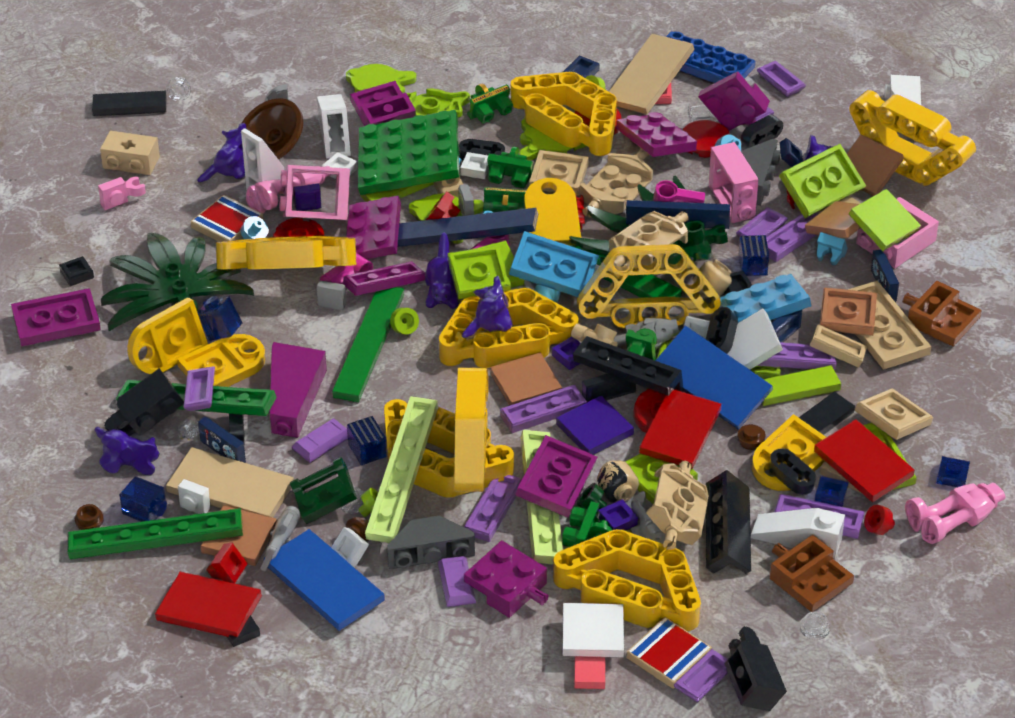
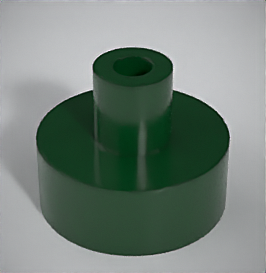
M592 483L581 494L577 505L580 508L588 509L592 501L599 503V509L606 507L607 503L601 499L604 490L596 483Z

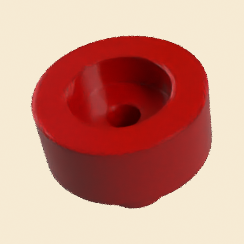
M878 504L871 506L864 518L866 530L877 535H884L893 529L895 521L892 511Z

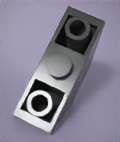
M776 139L744 149L742 152L758 177L756 205L761 206L764 196H769L771 181L774 180L776 166L774 165H779L781 154L780 150H777L778 140Z
M440 515L410 520L387 545L389 569L405 568L435 563L445 558L475 556L474 532Z

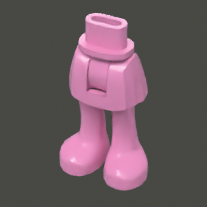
M294 172L292 196H294V187L317 183L321 185L324 183L325 178L330 175ZM281 179L262 181L249 186L246 192L248 207L262 214L266 210L276 208L279 202L277 195L285 193V186L281 185Z
M972 483L951 490L947 498L928 507L921 498H912L906 502L905 512L913 530L916 532L921 530L923 540L934 544L942 541L948 532L964 522H967L972 527L976 526L997 507L998 502L1005 500L1006 496L1004 491L995 483L988 485L980 483L977 486ZM955 511V513L941 519L942 516Z

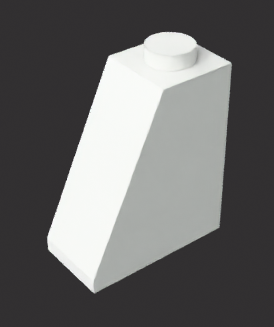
M342 95L318 96L319 123L326 159L331 158L337 152L345 156H351L347 109Z

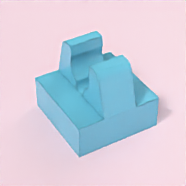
M820 232L817 240V258L819 261H822L825 254L831 253L832 258L830 262L832 265H836L842 257H845L848 249L845 239Z

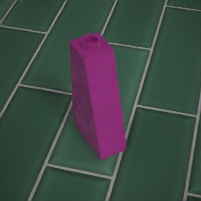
M273 342L270 390L275 391L277 398L270 409L271 433L295 438L299 437L327 371L326 351Z

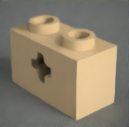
M109 131L100 148L103 168L151 175L160 157L158 137Z

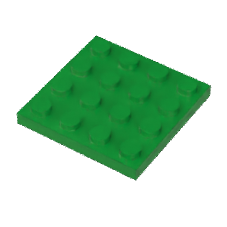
M456 110L440 111L424 116L417 115L413 118L391 120L390 122L377 125L369 124L359 127L358 190L360 195L460 177L458 117Z

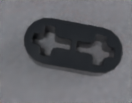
M768 115L746 127L741 134V142L750 148L775 139L783 130V122L774 115Z
M465 139L459 143V158L463 161L467 152L487 156L489 153L501 155L502 152H505V146L499 142Z
M721 307L712 314L706 335L707 341L726 354L729 353L733 346L738 325V318L731 309Z
M229 413V433L244 442L245 445L244 415Z
M776 449L771 453L769 470L774 476L796 494L806 495L813 491L816 474L807 464L788 449Z

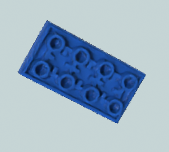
M671 31L666 36L693 44L694 51L679 70L687 74L716 83L737 71L745 79L755 68L756 61L748 58L745 54L727 51L722 46L707 44L701 39L684 36L683 33L678 31Z
M687 326L680 331L655 360L682 370L684 392L721 403L719 417L738 430L773 390L771 384Z
M310 529L281 546L277 556L270 561L267 567L338 631L385 601V595L380 589Z

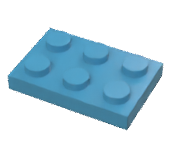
M524 231L509 275L578 297L593 276L599 255Z
M788 274L780 275L774 280L765 283L754 284L750 288L738 292H730L720 297L721 304L719 308L728 307L737 316L739 323L761 309H764L769 319L772 320L811 307L812 305L809 295L793 275Z

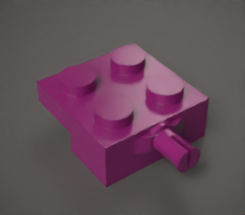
M738 71L701 90L698 98L715 118L729 131L740 125L747 124L749 126L756 122L754 118L766 113L770 102L755 83L750 86Z
M396 81L350 94V101L364 126L369 124L377 125L390 122L391 120L413 118L416 114V110L407 93L401 92Z
M502 540L464 573V582L486 595L487 604L508 618L514 615L530 599L543 606L549 597L548 594L540 591L547 584V568Z

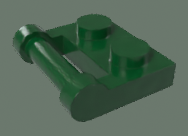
M342 457L334 459L333 464L301 480L297 478L290 482L301 518L306 524L357 499L348 468ZM338 474V477L308 492H305V490H307L308 488Z

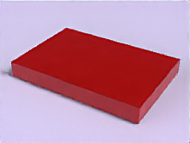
M673 389L669 396L665 395L640 445L639 453L679 465L682 461H688V464L690 463L692 466L691 469H693L719 416L721 403Z
M857 419L818 442L814 447L816 454L872 503L914 476L915 469Z
M180 571L155 613L156 620L229 637V635L238 637L262 597L261 589Z

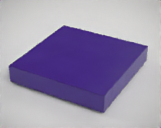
M602 396L556 417V425L581 450L592 455L634 435V427Z

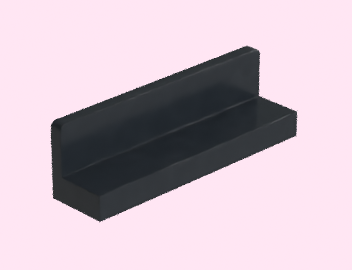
M586 336L573 353L574 362L669 396L673 389L684 392L682 370Z
M726 470L706 482L709 495L706 507V568L712 573H716L732 563L747 574L751 572L750 489L745 483Z

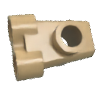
M598 323L595 330L576 324L571 332V337L581 342L588 336L617 347V342L614 341L617 332Z

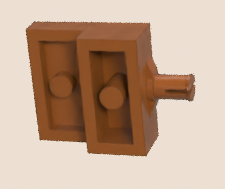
M936 281L920 298L906 293L902 301L904 304L911 306L908 318L919 331L953 347L981 318L982 312L981 309L960 300V291L939 281Z
M813 534L791 550H787L780 543H777L772 549V553L779 558L771 563L770 580L811 612H814L853 584L854 575L833 559L834 551Z

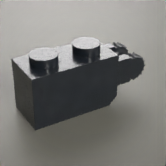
M159 368L118 397L116 405L119 410L113 413L110 418L108 417L106 422H104V426L107 431L113 429L121 430L128 436L137 432L140 436L152 429L154 425L165 417L173 414L179 407L184 405V401L171 381Z
M744 626L738 633L741 637L740 640L734 638L729 643L731 656L724 664L740 704L746 707L771 711L787 690L768 645L761 644L755 631L750 627Z

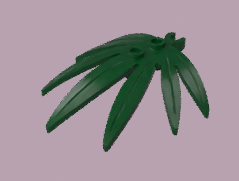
M673 176V183L678 188L685 189L678 177ZM638 184V193L641 200L652 201L654 194L641 184ZM590 205L587 206L588 214L593 219L616 233H620L630 226L626 225L625 217ZM690 221L685 224L688 230V242L685 244L677 240L673 244L680 246L693 262H698L712 257L710 244H725L728 242V237L724 225H716L711 229L705 230L703 222ZM569 236L570 242L581 248L608 255L610 252L609 240ZM678 253L671 254L668 258V263L677 264L681 260V255ZM599 257L600 262H603L605 258Z
M152 232L147 234V246L150 256L159 270H156L150 263L136 256L120 255L109 260L110 266L151 284L132 283L117 287L102 296L101 306L132 301L120 309L108 322V330L111 331L138 316L169 303L173 306L187 297L192 299V297L223 294L254 296V290L244 283L224 279L240 273L241 268L217 269V263L207 266L200 273H197L206 252L204 238L195 237L188 243L185 250V264H181L179 254L172 242L163 235ZM192 299V300L194 301V304H195V307H196V310H197V313H198V304H197V301L194 300V299Z

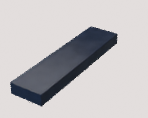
M627 200L626 225L633 224L653 211L667 217H675L683 211V213L685 212L688 215V221L684 222V224L690 221H701L704 223V228H712L716 225H724L725 229L730 227V204Z

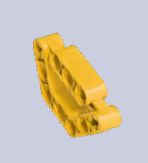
M575 72L520 76L511 80L510 90L513 107L525 109V122L563 146L573 148L583 143L589 147V151L593 155L605 156L610 153L616 123L617 99L614 94ZM561 105H567L591 119L590 127L583 123L580 116Z
M867 90L849 106L850 114L861 135L903 154L904 159L895 172L919 184L923 183L922 185L924 186L930 185L958 169L976 152V145L971 138L967 136L958 137L950 133L952 128L947 118L901 95L895 94L886 101H883L875 91ZM897 132L927 147L937 146L939 147V149L931 153L903 138H900Z
M305 236L216 242L217 269L324 267V265L352 266L356 265V239L333 236Z
M675 244L619 246L613 248L577 298V305L583 317L588 319L611 317L612 322L620 328H625L629 324L636 325L644 321L647 317H643L642 312L647 307L655 308L654 315L648 318L676 319L679 326L685 323L686 316L689 313L712 314L721 304L720 297L714 287L686 252ZM673 253L681 255V260L677 264L668 263V258ZM647 254L653 255L655 258L652 264L647 266L641 264L643 256ZM620 255L628 257V261L624 266H616L614 264L615 259ZM671 274L688 295L686 298L650 297L610 301L628 275ZM696 274L697 280L691 285L684 283L687 275ZM604 277L612 279L611 285L607 288L598 286L599 281ZM701 289L707 297L711 298L712 301L710 303L702 299L699 293ZM593 300L595 306H588L586 309L584 302H592ZM673 306L682 307V311L678 316L669 315V310ZM620 308H626L629 310V313L625 318L620 319L615 317L616 311Z
M519 288L504 291L509 304L507 309L515 327H511L506 332H489L479 328L472 336L463 338L462 333L476 317L479 301L478 296H470L460 303L439 336V359L446 366H456L464 359L473 358L475 365L478 367L490 368L537 353H541L543 358H545L550 352V345L560 344L571 337V332L574 326L579 323V318L574 312L532 289Z
M458 367L454 481L455 491L484 492L488 419L486 402H488L487 368Z
M400 399L390 400L384 406L388 462L407 407V403ZM438 406L427 442L455 454V413ZM488 428L484 488H487L494 479L498 478V482L504 481V476L514 475L513 450L506 445L495 446L491 444V432ZM425 448L414 484L446 498L470 493L455 491V457L449 459Z
M616 529L561 550L554 556V584L562 589L576 588L581 590L582 603L623 604V620L645 628H653L664 617L686 631L694 630L699 625L700 597L686 556L677 548L668 550L667 546L664 547L662 543ZM620 570L658 583L661 586L664 597L656 589L610 573Z

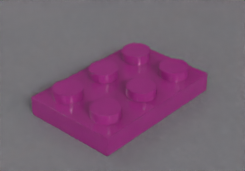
M650 112L645 116L630 115L625 119L617 120L616 129L652 157L696 150L697 141L659 112Z
M399 196L383 197L377 200L349 205L346 237L356 239L357 254L365 259L397 254L401 211Z
M90 288L11 304L21 346L101 330Z
M545 435L517 488L515 496L568 518L598 457Z

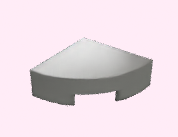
M287 84L273 88L267 94L265 101L276 98L288 99Z

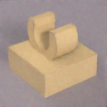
M460 177L434 182V187L438 194H445L447 191L458 197L459 185H463Z

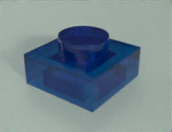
M942 456L936 483L957 488L966 485L970 461Z
M821 476L814 501L843 507L849 482Z

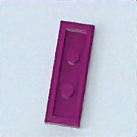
M411 261L346 275L343 277V285L355 296L425 281V272Z

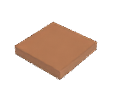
M861 134L847 153L866 184L862 191L872 196L881 192L904 159L903 154Z
M835 201L805 224L806 232L820 235V232L838 238H849L861 228L849 215L851 209L859 204Z
M824 288L820 325L834 332L873 336L877 293Z
M541 353L490 367V374L509 406L562 389V386Z
M223 505V507H222V509H221L220 511L230 510V509H236V508H232V507H228V506H224V505ZM241 510L243 536L203 541L201 553L215 556L223 544L233 542L248 565L256 566L271 538L270 532L274 530L277 519Z

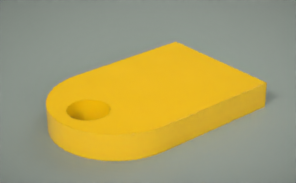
M543 178L532 183L526 190L524 207L525 209L537 208L539 215L536 230L529 233L573 246L574 244L570 242L569 236L581 238L574 190L569 184L556 178ZM551 188L555 190V193L545 194L542 190Z
M187 297L142 322L133 330L128 341L127 352L130 362L134 367L147 374H152L159 368L162 372H165L177 365V358L208 345L194 301ZM146 346L147 354L140 360L138 353L142 347Z
M233 334L177 358V364L186 376L189 370L214 366L213 386L229 387L253 376L262 369L265 364V349L261 341L253 336ZM248 349L255 350L254 352L250 353L244 352Z
M793 414L755 450L751 464L754 477L759 483L769 489L776 491L791 490L776 476L772 477L764 472L769 470L771 453L776 449H788L815 472L825 461L814 452L815 444L825 439L826 436Z

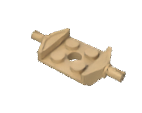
M642 148L635 155L609 153L607 164L587 185L585 183L580 184V195H583L584 202L592 207L615 215L623 212L626 209L627 200H634L639 195L638 184L646 187L653 180V169L643 161L649 154ZM586 206V208L583 209V214L586 217L588 215V217L590 218L591 216L588 214Z
M656 211L650 212L609 239V251L619 246L669 245L677 240L686 244L688 242V230L684 222L688 221V215L681 211L675 217H667ZM651 254L643 256L641 264L646 266L652 264L654 256ZM620 255L615 259L614 264L616 266L625 265L628 257Z
M682 461L679 467L674 463L663 464L654 474L657 478L659 477L654 504L646 511V514L665 533L663 546H667L668 550L676 547V541L693 545L702 534L709 495L706 485L695 480L690 474L692 466L690 463L688 464V461Z

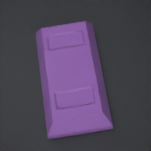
M777 61L757 68L760 76L786 97L800 92L806 87V84Z
M767 207L738 230L736 234L742 240V236H744L745 241L749 244V236H751L752 245L756 247L755 236H757L758 242H760L762 236L766 238L775 232L788 218Z
M214 366L187 371L184 409L195 411L211 407L215 374Z
M333 418L296 441L292 449L311 463L350 438L352 433Z
M460 556L439 560L438 567L447 607L475 604L474 589L464 582V573L469 570L467 558Z
M711 649L674 684V687L690 699L698 702L728 674L724 664L727 658Z

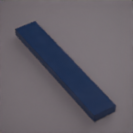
M537 208L399 223L397 247L438 243L443 232L447 234L449 241L524 233V231L534 232L539 214Z

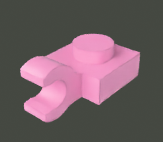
M119 177L98 185L100 204L104 210L128 202L127 196L139 197L146 193L145 185L140 184L138 177H132L127 181Z

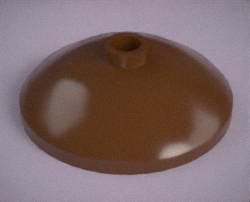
M283 98L271 99L259 104L242 121V123L246 124L248 131L263 139L278 160L294 148L301 136L304 122L302 112L298 106L292 101Z

